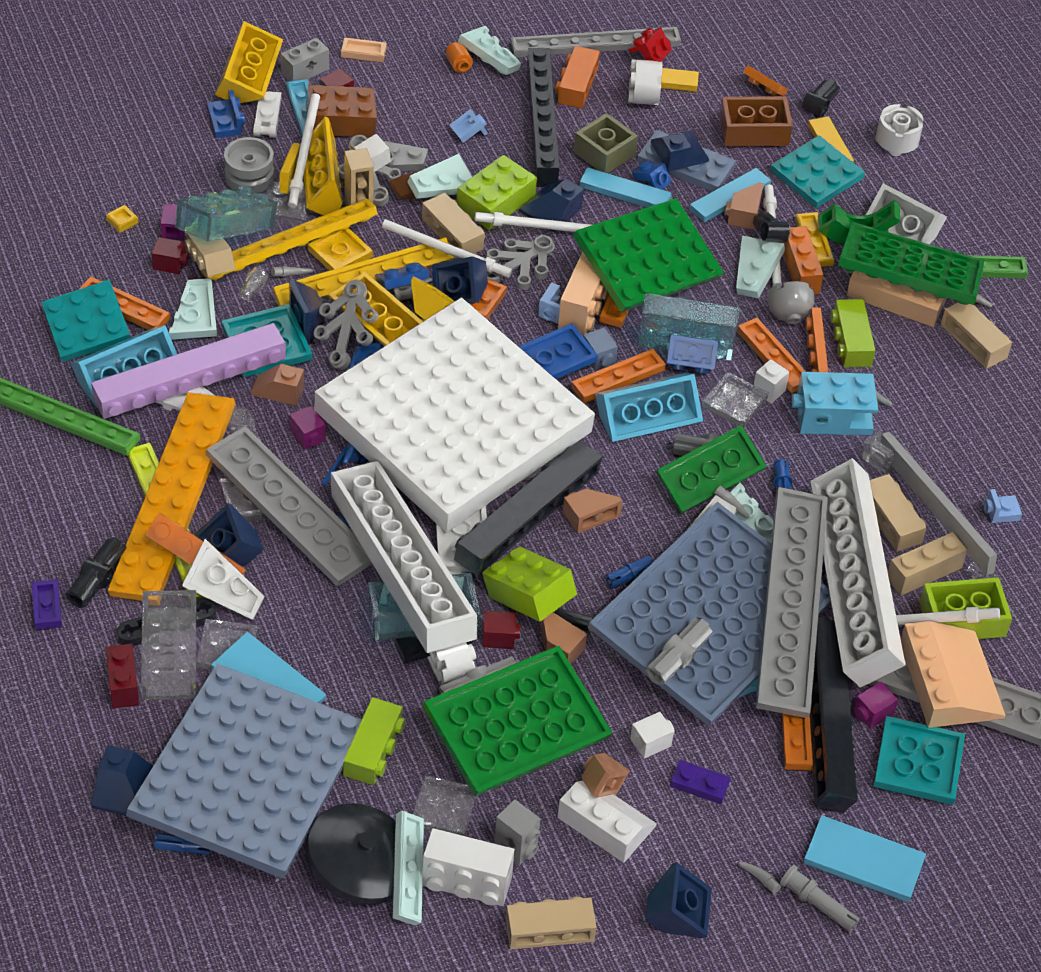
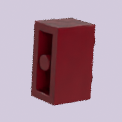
M133 644L106 647L112 709L139 706Z

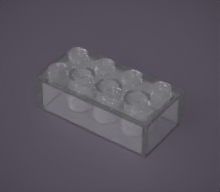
M196 590L143 591L141 665L143 700L195 699L197 696Z

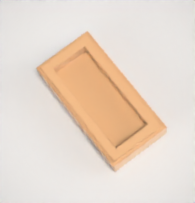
M344 38L341 57L384 62L387 43Z

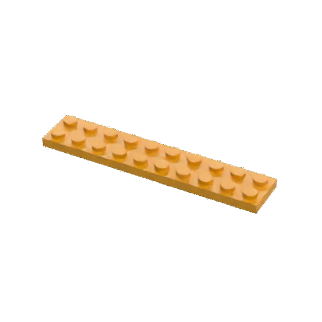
M187 393L127 541V549L120 558L108 588L110 596L159 603L177 555L146 536L145 533L159 513H162L186 530L188 529L213 465L211 459L206 456V449L223 439L236 406L234 398Z

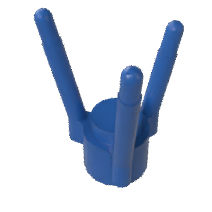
M347 441L345 448H342L339 457L325 476L321 485L325 486L331 479V472H335L342 461L344 464H347L348 461L357 462L360 460L361 465L366 464L367 459Z

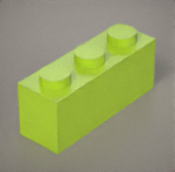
M864 299L836 300L834 309L830 311V321L835 324L834 339L835 341L838 340L839 343L838 357L842 358L844 367H872L875 347Z
M372 697L343 760V776L371 785L375 784L378 776H383L387 765L385 759L388 754H393L396 746L395 737L397 733H402L406 719L402 718L403 706Z

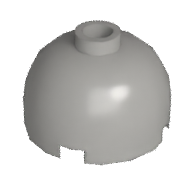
M794 281L783 283V288L777 289V285L772 287L767 293L770 311L776 318L788 324H797L810 314L811 308L814 306L813 287L809 288L808 283Z

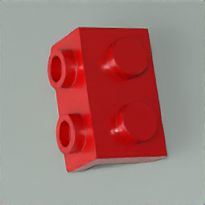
M651 27L642 31V36L636 38L633 41L634 44L628 49L630 53L640 50L645 60L661 62L672 50L671 43L661 27L654 30Z

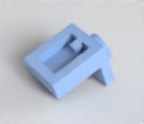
M471 109L450 124L452 130L463 143L479 131L484 136L488 134L484 128L487 125L480 114L475 115Z
M551 282L539 302L538 317L556 324L559 322L560 301L562 298L559 296L560 285Z
M995 489L989 490L987 499H984V511L986 514H989L991 523L1020 521L1022 512L1016 496L998 497Z

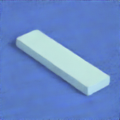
M401 811L396 814L393 918L412 925H418L422 920L424 818Z

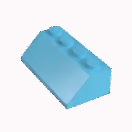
M166 325L156 326L76 360L71 365L80 386L95 407L98 408L93 399L91 382L177 355Z
M683 373L595 393L599 416L611 442L703 421L695 374Z

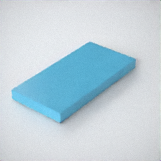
M246 632L211 664V670L218 663L320 704L326 699V694L249 632Z
M821 815L805 856L804 864L909 902L926 853Z

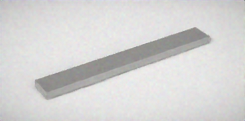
M677 27L662 28L665 36L671 43V47L681 46V38ZM646 29L512 37L511 47L515 57H527L528 48H550V55L572 54L575 46L600 52L628 50L634 44L633 41L642 36L641 32Z
M890 432L883 433L880 453L949 533L953 532L968 549L967 554L985 575L994 573L997 559L996 552Z

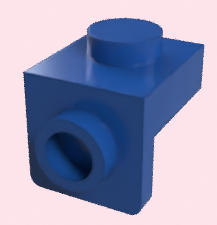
M647 160L640 163L639 167L632 172L634 180L650 181L652 187L661 190L671 183L665 163Z

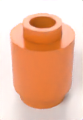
M458 42L448 45L446 48V58L453 70L457 73L468 71L473 64V60L465 46Z

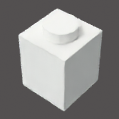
M377 134L354 147V150L368 149L374 166V172L391 162L389 147Z
M770 359L756 372L753 392L772 404L786 391L790 371Z
M658 712L633 723L630 739L645 759L671 747L674 727L668 719L664 718L661 712Z

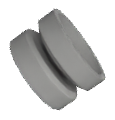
M244 137L229 143L224 151V172L226 183L232 190L241 194H256L267 190L273 184L274 152L266 141L254 137Z

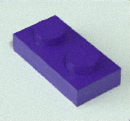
M58 579L32 582L35 630L62 627Z
M679 760L670 787L722 804L731 777Z

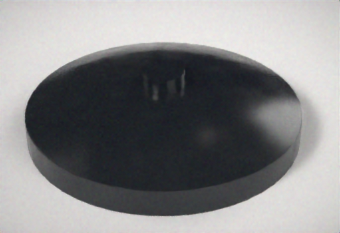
M356 803L340 804L325 810L312 824L305 842L306 859L316 879L328 891L352 903L375 905L392 900L394 898L396 820L377 808Z

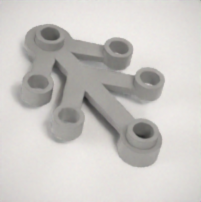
M363 135L352 137L348 145L349 150H354L355 146L367 140V138ZM390 151L391 162L375 171L387 176L389 181L401 176L400 169L388 167L395 162L392 151ZM344 162L339 166V176L342 179H345V172H342L345 170ZM374 172L373 204L377 207H383L389 201L388 190L380 186Z
M546 235L536 237L533 242L508 238L504 241V251L495 248L489 249L487 257L496 260V263L500 260H511L503 266L511 268L512 271L521 266L520 275L517 278V287L521 290H527L531 286V277L529 276L530 260L538 256V265L535 266L534 276L537 279H546L548 276L547 256L554 252L555 245L553 240ZM517 249L528 250V251H526L525 253H524V252H516ZM487 272V278L497 283L503 277V275L496 272Z
M357 279L351 280L346 284L343 295L331 304L323 303L319 309L320 314L326 319L334 317L336 311L346 305L345 311L326 326L319 325L314 330V336L318 340L326 341L333 332L341 327L336 350L329 357L330 364L340 371L348 368L351 362L350 356L346 353L351 328L356 332V340L361 345L368 346L373 340L372 334L364 328L355 314L357 304L361 308L362 318L366 322L374 323L378 319L377 311L366 300V285ZM330 308V311L325 314L326 309ZM373 312L372 316L367 318L368 314ZM325 330L324 334L320 336V332ZM367 335L366 340L362 341V337Z

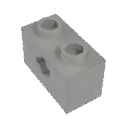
M314 38L281 53V74L288 81L309 79L329 70V49L318 38Z
M514 799L496 818L494 844L515 849L514 862L520 866L526 859L530 860L538 851L541 818Z

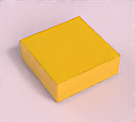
M126 205L106 214V220L119 233L139 223L138 217Z

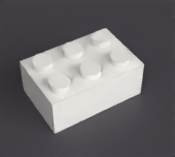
M433 828L423 856L422 886L428 887L433 891L449 892L460 898L480 900L487 905L503 906L512 879L515 849Z

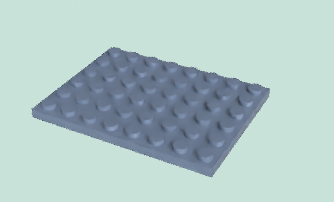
M716 502L590 621L588 628L648 676L646 673L647 667L662 653L664 646L673 635H679L695 618L705 620L713 631L711 637L697 650L695 657L684 669L680 668L664 685H657L710 727L759 677L771 543L719 502ZM822 583L820 587L818 616L831 604L829 588Z
M216 663L127 808L126 816L284 879L343 768V760L362 720Z

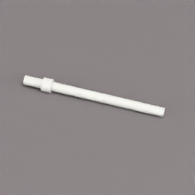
M316 93L311 95L294 178L290 181L288 201L290 208L297 207L299 194L303 191L304 183L302 180L320 95Z
M768 184L764 187L765 198L763 199V206L767 212L776 218L777 200L774 197L773 186ZM780 260L772 273L773 287L777 285V289L782 287Z
M475 212L474 221L492 223L493 226L505 224L570 232L591 226L590 224L508 216L501 212H493V214Z
M387 219L382 224L384 229L460 259L473 256L486 261L487 272L489 273L496 272L508 278L512 273L511 268L496 263V260L492 258L480 257Z
M967 607L966 610L896 615L898 625L926 621L937 623L954 621L978 623L983 619L1000 618L999 608L979 609L978 607Z

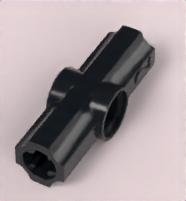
M114 537L107 539L93 558L88 557L84 561L79 577L66 593L67 599L78 608L86 607L101 587L106 588L114 575V569L127 547L119 539Z

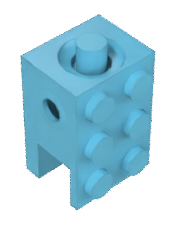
M801 372L797 394H792V408L798 409L800 434L872 435L874 428L871 413H878L874 375L865 373Z

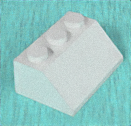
M883 183L866 215L878 211L894 200L900 205L901 221L895 226L888 229L889 233L930 244L937 237L947 216Z
M584 781L576 782L559 802L558 818L623 863L657 824L614 794L596 798L591 794Z

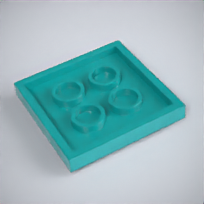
M820 135L773 163L770 170L815 208H818L856 184L865 176L864 170Z
M110 279L41 302L62 362L107 348L131 337Z
M290 304L221 321L226 338L274 323L285 341L286 359L242 373L243 377L263 373L279 364L290 366L312 360V351Z
M886 716L873 787L954 805L965 734L938 727L928 728L924 724Z

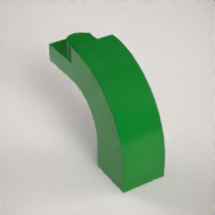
M893 200L872 214L856 216L845 212L838 205L834 204L818 214V229L827 238L841 244H845L852 222L889 232L888 229L895 226L901 221L900 205Z

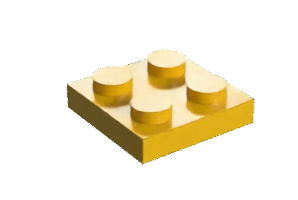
M349 228L329 233L327 237L318 238L308 244V251L329 271L373 257V250Z

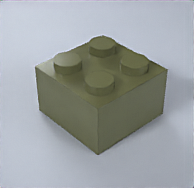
M606 113L575 132L574 153L598 171L609 173L636 156L638 135Z

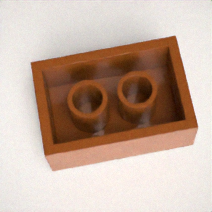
M308 85L306 116L311 95L313 93L320 95L313 130L324 117L329 118L334 136L354 137L356 135H363L365 137H372L375 134L377 113L374 88Z
M787 96L722 97L719 119L724 146H789L793 125Z

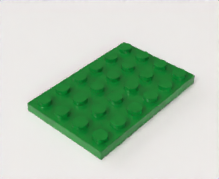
M677 198L578 229L573 234L576 242L620 312L712 281L724 274Z
M852 222L838 266L843 267L847 271L865 273L871 278L879 277L886 279L894 285L903 284L910 286L915 291H927L939 298L947 297L954 299L963 305H974L985 260Z
M560 646L428 699L422 705L475 797L602 742L613 734Z

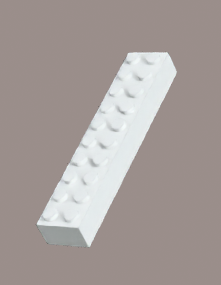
M852 458L811 480L813 494L828 497L823 556L843 672L859 687H862L905 666V660L869 475Z
M379 461L331 472L332 498L425 651L429 653L476 640L477 614Z

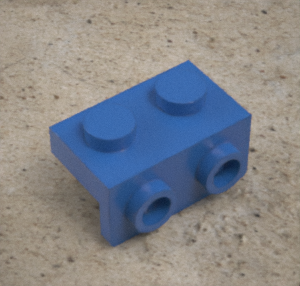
M409 263L404 267L388 269L383 273L376 274L375 278L388 291L389 289L410 284L413 276L420 280L428 279L429 272L426 267L419 263Z

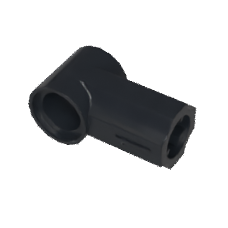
M831 78L823 80L814 92L809 91L802 102V108L823 117L829 108L830 102L839 93L840 87Z
M760 211L758 215L754 216L753 224L760 232L762 241L787 242L790 234V227L787 222H779L767 211Z

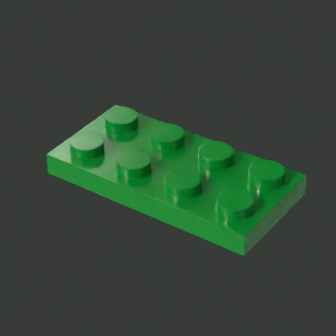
M740 425L661 467L656 471V474L680 514H683L715 497L716 494L714 492L720 485L725 490H728L765 470L767 466L746 431Z

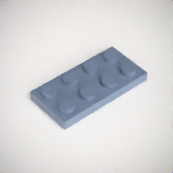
M656 130L639 153L637 162L642 163L651 160L652 162L663 163L650 142L651 139L669 134ZM703 148L709 158V162L668 172L671 176L713 192L723 186L735 168L736 160Z

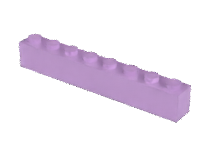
M272 323L91 382L93 399L103 419L117 416L121 413L286 359L285 341L275 324Z

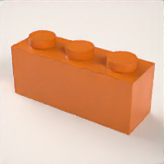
M575 46L573 53L568 54L567 68L563 67L561 73L562 81L557 82L555 93L558 94L559 104L583 109L599 67L600 51Z
M807 226L790 227L789 238L784 243L785 251L783 255L792 282H806L809 284V288L813 287L814 295L820 294L823 272Z

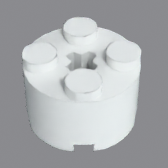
M631 60L628 103L659 104L662 62Z
M894 104L884 108L881 113L875 140L882 148L889 151L892 156H900L902 153L911 152L919 145L923 128V116L913 107L908 106L906 109L901 108V104Z
M466 642L430 652L428 657L438 681H442V684L461 678L465 673L476 668L473 661L476 659L475 650L472 644L467 645Z

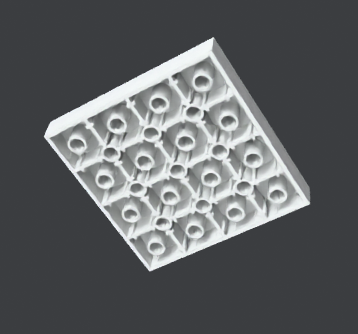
M463 298L455 301L316 390L314 410L367 460L370 462L379 461L391 482L446 533L561 454L567 447H571L591 433L595 415L592 410Z

